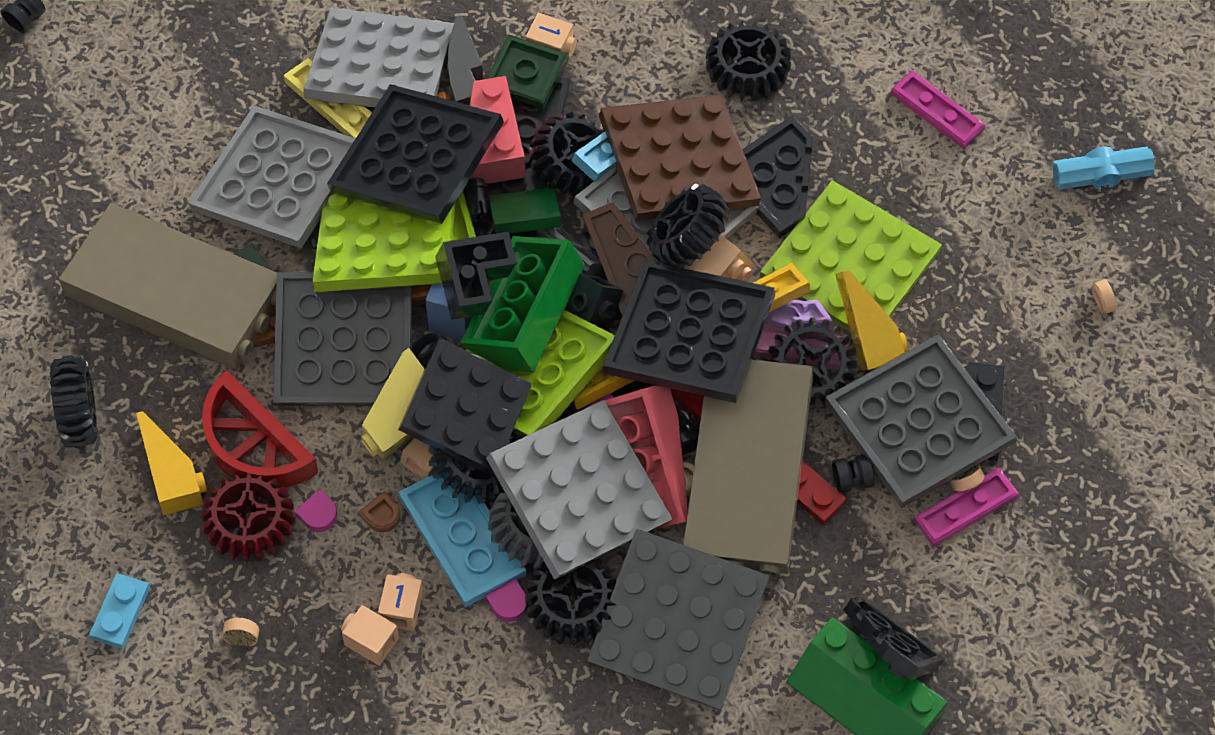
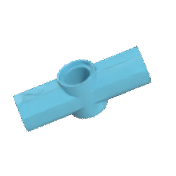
M1148 146L1115 152L1110 147H1099L1088 152L1086 156L1053 161L1052 170L1055 185L1059 190L1088 185L1101 189V186L1109 185V188L1114 187L1121 180L1152 176L1155 167L1153 152Z

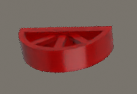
M228 370L221 374L210 388L202 412V423L208 448L220 469L232 479H234L235 472L241 478H246L248 473L256 479L262 475L266 483L276 478L279 481L280 488L300 484L318 473L316 458ZM227 399L246 419L217 418V415ZM215 430L256 431L229 454L220 446L215 438ZM266 440L264 467L251 466L239 461ZM277 450L291 464L275 467Z

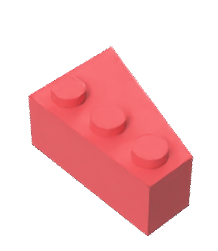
M506 76L474 81L470 106L499 113L504 123L470 179L482 178L486 184L525 178L524 152Z

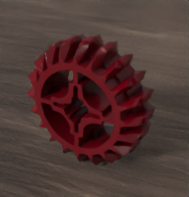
M235 472L234 481L229 482L222 477V488L212 487L210 490L212 497L204 498L203 503L206 509L201 510V519L204 521L202 524L203 533L208 535L207 540L211 546L216 545V550L220 555L228 551L229 559L232 561L237 558L239 553L242 554V559L246 563L250 559V554L254 553L256 558L261 561L263 559L262 551L267 550L268 553L274 555L276 552L274 543L285 547L286 539L284 535H292L293 528L291 524L295 523L296 519L295 513L292 511L294 503L291 498H288V490L285 487L280 488L279 481L276 478L266 483L262 475L256 479L248 473L246 478H241ZM255 496L269 501L275 508H268L267 504L257 503ZM240 498L238 502L231 504L233 501ZM249 506H250L252 513H250L249 518H247V526H246L244 519H246L247 514H249ZM221 524H229V527L238 528L241 531V536L228 532ZM266 528L260 533L255 534L259 529Z

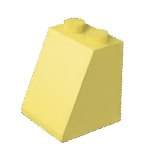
M409 348L403 351L362 424L363 435L361 436V443L372 457L378 454L382 460L413 439V437L398 430L424 371V367Z

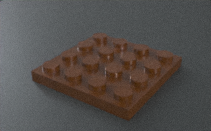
M722 95L601 108L599 119L604 132H606L607 141L611 146L612 156L615 157V164L635 221L656 219L658 216L657 211L664 208L665 202L672 200L674 194H680L683 188H690L694 184H705L716 190L723 196V200L727 202L726 206L729 209L759 205L761 196Z

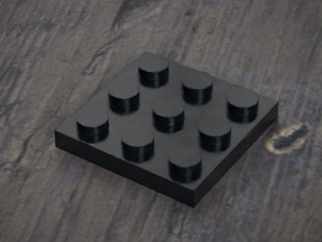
M439 338L398 430L492 476L494 471L486 457L491 452L507 445L532 383Z

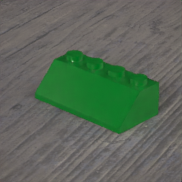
M513 236L511 243L517 264L507 278L491 280L489 289L492 302L484 315L473 316L460 343L464 348L504 370L534 373L585 264L570 240Z
M831 617L813 638L786 681L793 689L854 735H928L943 717L947 705L946 700L916 678L911 680L907 677L904 680L893 674L888 669L889 663L882 659L876 650L834 617Z

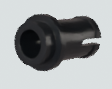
M482 178L470 179L463 189V194L468 198L470 218L473 222L478 221L477 215L480 216V222L491 218L487 199L489 185Z

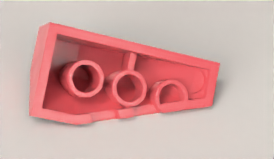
M655 385L605 400L672 517L668 524L660 528L686 522L688 505L679 421L670 388Z

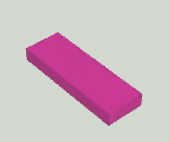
M913 70L891 89L892 96L963 149L985 129L984 123Z
M998 467L986 474L978 486L966 491H957L914 516V522L934 547L1018 498L1019 493Z

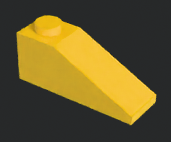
M850 270L835 273L853 344L856 347V356L860 369L870 370L880 367L907 352L908 344L904 333H899L898 326Z
M143 411L136 413L163 516L204 505L201 493L208 491L203 473H195L193 463L189 457Z

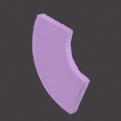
M793 300L769 312L766 322L783 329L786 325H789L794 331H797V320L801 319L804 327H809V320L813 317L816 319L815 327H821L823 320L826 319L829 321L828 330H831L833 320L819 300Z

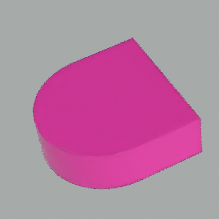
M321 489L294 511L295 516L308 529L315 532H323L330 529L337 519L335 504Z
M516 579L485 595L486 602L500 620L506 622L516 621L526 612L525 593Z

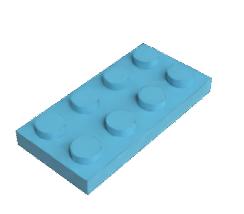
M458 462L454 463L455 466L460 470V465L458 464ZM432 474L399 491L398 496L464 607L466 608L485 598V595L514 579L518 581L525 577L526 569L525 567L521 568L520 560L515 558L509 562V553H498L499 543L491 542L492 532L488 530L490 515L486 504H479L475 496L470 502L465 503L464 494L462 493L457 498H452L454 489L448 486L447 489L441 490V484L444 482L443 478L433 479Z

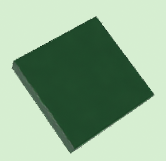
M508 34L486 79L506 76L511 99L544 109L567 62V53Z
M553 187L488 195L496 234L503 232L512 234L559 228L562 226Z

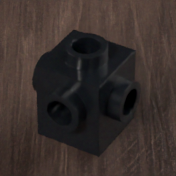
M579 274L565 310L593 325L609 327L616 315L617 306L624 290L602 277Z

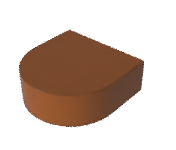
M386 491L382 492L358 511L359 516L364 522L377 532H389L400 522L399 506Z

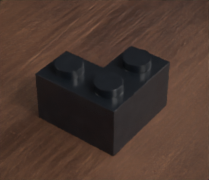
M509 232L442 243L435 258L451 320L484 315L490 306L492 297L488 281L507 278L517 264Z

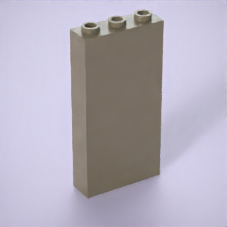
M113 203L109 204L59 278L66 296L235 370L238 369L243 360L246 361L250 357L254 346L253 340L256 335L265 333L270 323V313L276 307L277 272Z
M752 360L737 403L704 396L683 545L752 570H758L769 575V577H778L780 573L788 574L813 381L812 366Z

